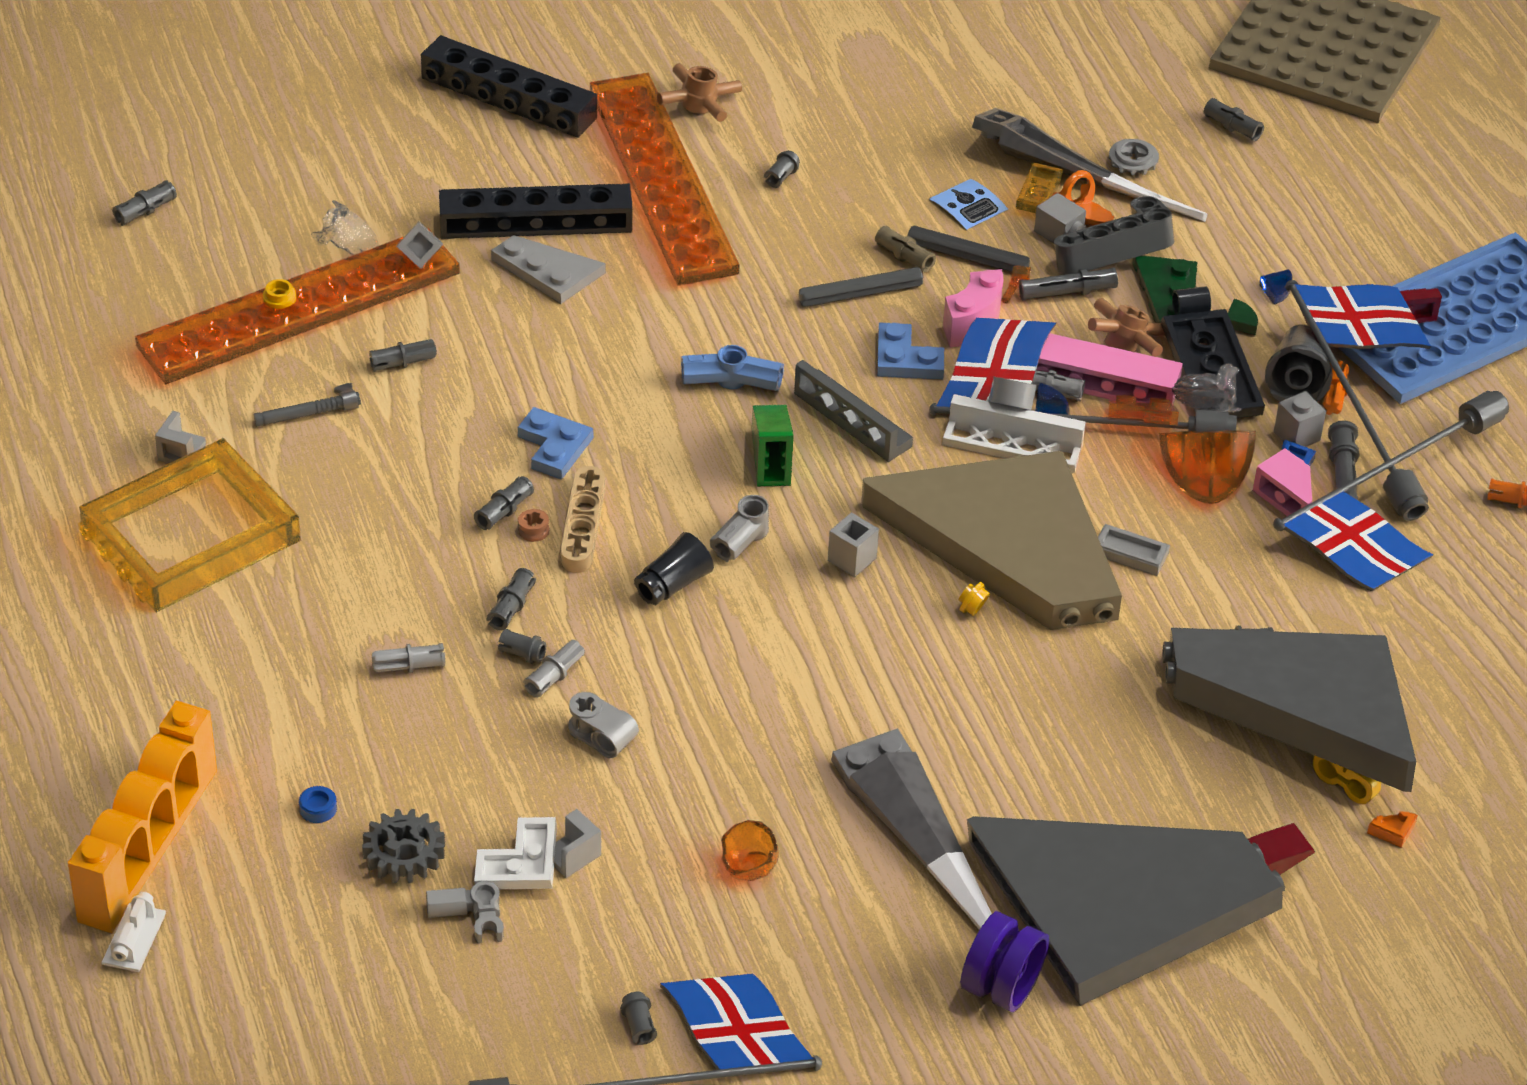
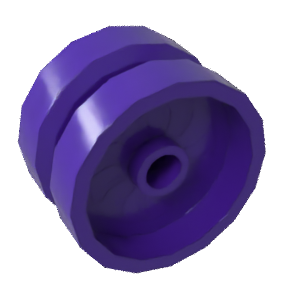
M995 911L982 925L967 954L961 974V989L982 998L991 992L993 1004L1010 1012H1015L1029 996L1042 970L1048 952L1049 935L1031 926H1026L1019 931L1016 919Z

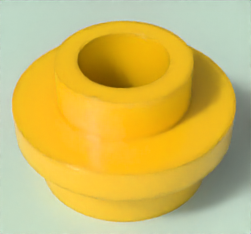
M283 279L270 281L263 292L264 303L275 309L287 308L296 300L295 289L290 282Z
M979 582L976 586L970 583L961 593L958 599L962 603L959 609L961 612H968L974 616L986 603L990 593L984 589L985 585L982 582Z

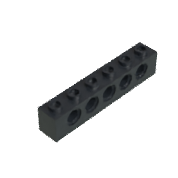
M442 35L421 53L422 79L579 138L597 119V93Z
M630 183L439 190L441 239L632 232L633 207Z

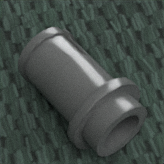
M788 150L779 153L776 158L777 161L764 173V178H767L765 181L769 186L778 188L790 174L795 173L799 169L800 159L793 151Z
M509 629L503 630L498 641L499 643H504V645H498L499 651L526 658V662L530 664L541 662L547 648L546 642L542 641L540 636L535 635L531 638L512 632Z
M636 991L623 997L620 1010L622 1015L627 1017L633 1042H637L638 1045H644L656 1039L657 1031L654 1028L649 1011L652 1006L650 999L644 993Z

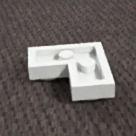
M556 817L518 818L515 849H477L475 884L480 881H490L495 883L499 889H552L557 833Z

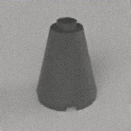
M1307 325L1291 327L1267 363L1265 381L1270 389V393L1279 401L1304 391L1314 400L1319 401L1330 389L1332 381L1331 365L1311 327Z

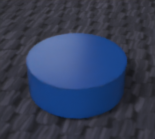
M313 786L304 790L299 797L300 815L306 821L312 823H323L330 820L337 812L335 793L324 786Z

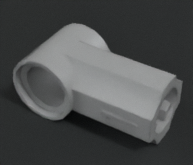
M747 495L740 499L738 511L710 539V547L719 558L726 562L735 560L752 541L761 540L767 536L769 532V504L767 500L759 495Z

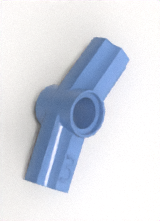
M727 345L722 347L718 354L681 356L683 384L718 382L720 386L726 389L734 390L744 385L779 391L784 374V364L747 356L748 354L744 348L738 345Z

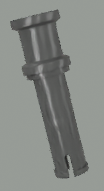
M1346 420L1337 421L1328 428V438L1332 442V446L1329 449V458L1335 464L1336 489L1356 479L1355 465L1360 457L1359 447L1355 444V440L1358 437V427ZM1357 486L1345 492L1358 500Z

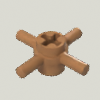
M678 63L672 70L683 83L682 89L657 93V102L659 105L682 102L683 107L688 111L698 114L709 112L718 122H722L727 118V113L716 102L717 96L741 92L742 83L739 80L717 83L718 74L713 69L704 66H694L687 70L681 63Z
M1099 298L1095 301V309L1107 319L1090 318L1088 328L1091 331L1108 332L1104 340L1107 346L1135 352L1138 345H1140L1154 357L1162 353L1163 347L1149 336H1165L1161 323L1149 322V316L1135 307L1120 305L1117 310L1104 298Z

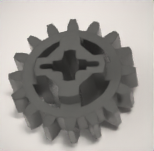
M395 809L394 817H389L382 813L380 814L381 823L371 821L369 823V832H363V859L367 860L368 869H377L378 878L380 879L384 878L387 874L392 875V883H397L400 877H406L408 883H412L413 875L416 874L425 879L427 878V868L437 870L439 868L438 860L445 857V834L440 832V823L438 821L430 823L428 813L423 814L421 817H416L415 809H411L408 815H402L400 809ZM380 845L383 846V853L379 849Z

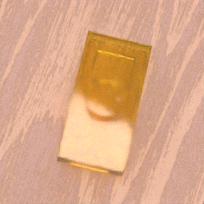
M1033 163L1016 200V209L1036 213L1037 206L1052 197V194L1057 191L1062 180L1063 169Z

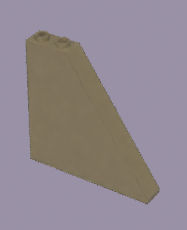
M1062 451L863 478L861 499L863 508L976 582H982L987 589L1048 629L1071 628L1119 620L1122 599L1121 591Z

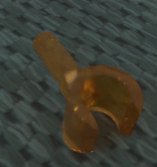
M1019 265L1013 267L1011 281L1001 299L1003 303L1009 302L1020 280L1030 279L1031 267Z

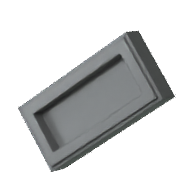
M1107 524L1103 526L1098 536L1107 560L1158 576L1170 550V545Z

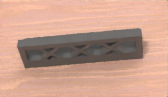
M804 360L796 364L794 394L884 460L890 462L912 447L913 437L842 385Z

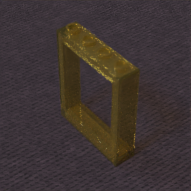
M224 438L79 506L81 522L78 523V527L83 538L94 543L101 558L105 562L110 561L123 582L128 581L134 588L138 599L142 603L147 602L156 613L301 541L299 516ZM217 472L264 520V522L160 573H157L112 524Z

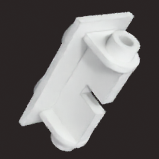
M140 892L132 898L106 951L102 965L140 972L166 914V910L155 908L151 894Z

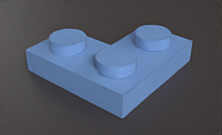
M879 323L877 376L943 380L944 348L911 346L912 324Z
M536 407L531 409L517 427L519 438L541 445L531 459V469L561 480L594 438L593 428Z

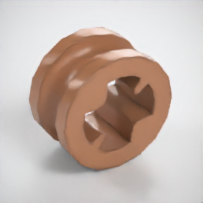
M529 509L522 512L518 517L519 535L531 542L545 539L550 532L548 514L540 509Z

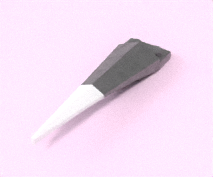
M994 108L976 115L972 128L980 130L981 135L986 138L999 139L1000 137L999 145L1005 154L1069 176L1078 170H1085L1092 175L1095 185L1133 198L1152 196L1160 200L1171 211L1204 222L1206 221L1207 213L1154 193L1110 172L1068 148L1022 116Z
M897 728L833 751L831 761L848 789L907 846L980 930L992 913L917 753L912 752L899 729Z

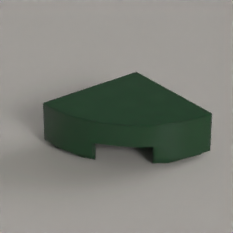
M1234 299L1228 311L1234 330L1256 335L1258 317L1255 311L1246 303Z

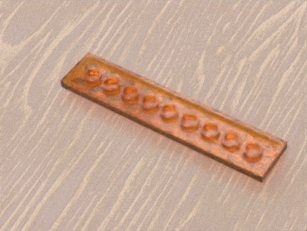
M649 72L590 82V91L597 93L598 112L677 286L738 275L740 264L664 104L659 105L657 102L658 91Z
M401 237L288 279L287 281L291 283L296 291V300L287 308L275 309L267 306L263 301V292L266 288L139 334L135 336L136 347L166 385L460 274V264L446 247L442 245L420 269L396 247L403 238Z

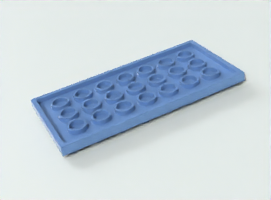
M1515 232L1393 285V287H1398L1399 291L1422 288L1439 289L1442 299L1437 321L1418 323L1431 345L1430 349L1407 346L1369 349L1338 348L1399 404H1402L1527 347V241Z

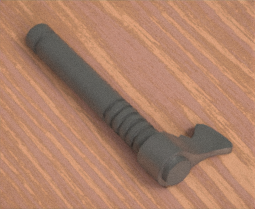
M346 383L334 388V392L339 393V396L268 410L262 413H254L255 425L258 427L263 424L277 423L336 409H343L344 411L355 409L361 405L358 392L352 389V383Z

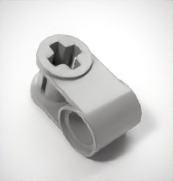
M581 692L574 695L570 700L569 710L573 715L568 725L570 734L596 749L607 758L616 757L639 732L638 724L630 714L617 709L600 699L596 694Z

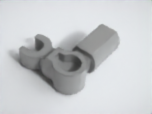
M480 881L471 890L454 888L426 891L428 918L467 915V912L472 911L476 920L474 937L477 943H482V932L488 929L496 933L497 942L502 941L504 937L503 922L499 918L500 891L495 883Z

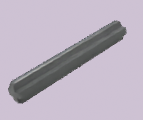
M915 225L911 226L907 235L915 239L916 244L920 247L1020 275H1025L1029 269L1030 258L1028 256Z
M914 267L803 287L799 289V301L803 307L918 287L923 284V274L920 268Z

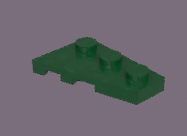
M1144 255L1133 258V267L1139 273L1140 285L1148 296V306L1155 323H1161L1163 316L1175 315L1172 307V292L1177 289L1196 287L1198 262Z

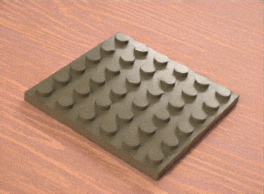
M1251 0L1210 58L1209 69L1379 123L1438 29L1441 17L1388 0Z

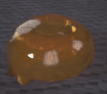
M746 820L734 824L721 838L723 848L722 862L730 876L737 880L755 881L766 877L778 862L779 848L772 829L762 821Z

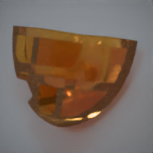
M1256 431L1159 433V440L1166 468L1179 488L1200 502L1214 504L1228 498L1244 480L1253 458Z

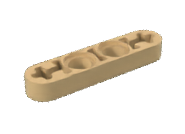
M585 466L578 469L574 475L561 544V565L568 572L581 573L588 570L592 565L605 493V474L598 467ZM587 482H592L591 490H585ZM582 503H588L594 506L590 510H581L577 508V506ZM581 527L589 530L588 533L582 535L572 532L574 529ZM575 547L581 548L579 557H574Z

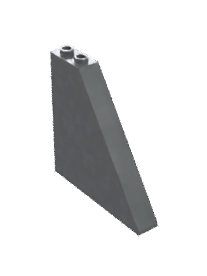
M1171 628L1170 641L1163 642L1162 660L1163 663H1166L1165 681L1172 684L1173 698L1403 792L1412 791L1416 758L1385 635Z
M978 816L967 819L970 844L1024 924L1049 935L1047 958L1080 1006L1282 909L1285 885L1280 874L1276 870L1271 871L1259 846L1256 843L1251 844L1243 832Z

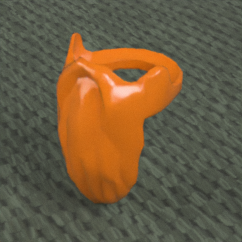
M1078 170L1073 173L1064 183L1062 190L1058 192L1086 210L1085 225L1094 226L1114 219L1110 211L1092 202L1095 194V182L1092 175L1085 170ZM1080 178H1086L1087 184L1081 185L1080 197L1072 200L1071 191L1073 185Z

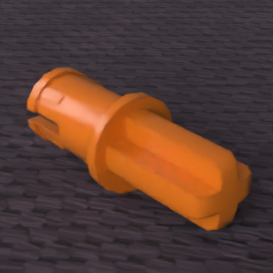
M1337 361L1341 368L1343 361ZM1345 363L1343 373L1347 379L1350 370L1348 364ZM1332 365L1330 389L1325 394L1323 400V407L1328 415L1332 413L1339 414L1342 411L1344 397L1347 396Z
M1491 478L1487 500L1518 504V508H1522V505L1527 506V485L1525 481H1522V484Z

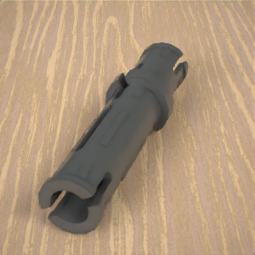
M1114 267L1089 272L1087 269H1080L1078 273L1020 280L1019 294L1022 301L1077 292L1086 295L1092 290L1117 288L1118 277Z

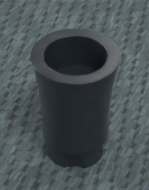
M683 532L667 550L646 566L642 573L636 576L634 585L640 597L646 603L656 606L662 600L669 599L676 592L695 580L710 574L714 569V563L705 545L691 533Z

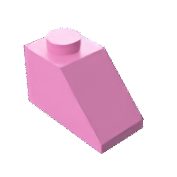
M1284 448L1257 466L1253 491L1283 514L1289 516L1312 503L1310 466Z

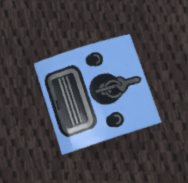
M969 179L929 198V200L937 203L954 216L966 230L1008 210L996 195L973 179Z

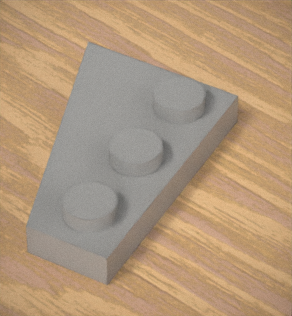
M515 235L491 250L492 261L560 304L606 273V263Z

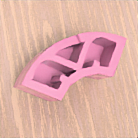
M1002 269L970 272L967 287L958 294L945 297L943 329L950 348L962 345L968 329L976 318H999L1003 289Z

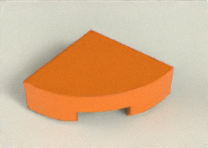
M1399 811L1398 815L1377 816L1369 824L1367 833L1402 848L1416 824L1418 815Z

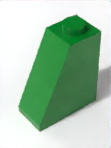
M787 405L753 406L752 439L757 487L791 486L794 435Z

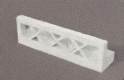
M954 394L950 406L949 422L943 436L942 445L1000 458L1055 451L1072 453L1070 460L1066 459L1071 473H1074L1083 447L1086 422ZM955 429L969 432L971 436L964 438L954 436L953 433ZM992 437L1001 438L1004 443L992 444L987 439ZM1025 444L1034 445L1037 450L1030 452L1022 450L1020 446Z

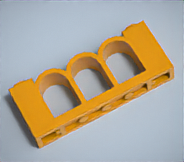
M175 701L159 725V733L154 735L147 743L140 758L138 770L128 773L121 782L114 798L112 809L108 808L100 814L91 829L90 835L84 837L68 861L78 923L111 934L114 932L128 904L139 893L217 772L210 710Z

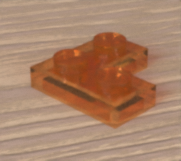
M1116 395V400H1108V416L1142 419L1145 423L1178 425L1179 411L1176 406L1172 405L1169 399L1150 398V403L1136 402V396Z

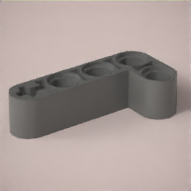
M1138 197L1130 203L1131 215L1058 236L1054 240L1058 272L1067 275L1078 273L1080 269L1090 271L1171 247L1175 242L1171 211L1155 197Z

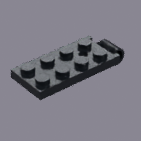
M1207 286L1173 290L1172 307L1175 315L1163 316L1161 325L1175 361L1183 363L1181 377L1195 413L1196 410L1227 411L1229 415H1237V418L1263 415L1265 404L1227 310L1210 311L1211 296Z

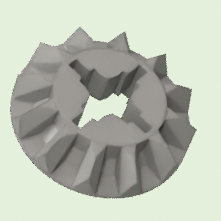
M1124 139L1112 145L1109 151V159L1111 160L1112 167L1119 168L1120 173L1131 172L1134 175L1139 172L1142 175H1146L1148 170H1155L1159 160V153L1153 145L1146 141ZM1132 154H1135L1136 160L1131 159Z

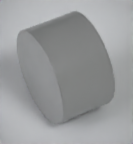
M994 376L989 401L1032 410L1037 385Z

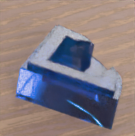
M1288 269L1260 276L1259 285L1273 304H1278L1289 296L1291 291H1287L1285 285L1289 280H1292V273Z
M1040 383L1035 411L1070 415V408L1066 398L1053 387Z

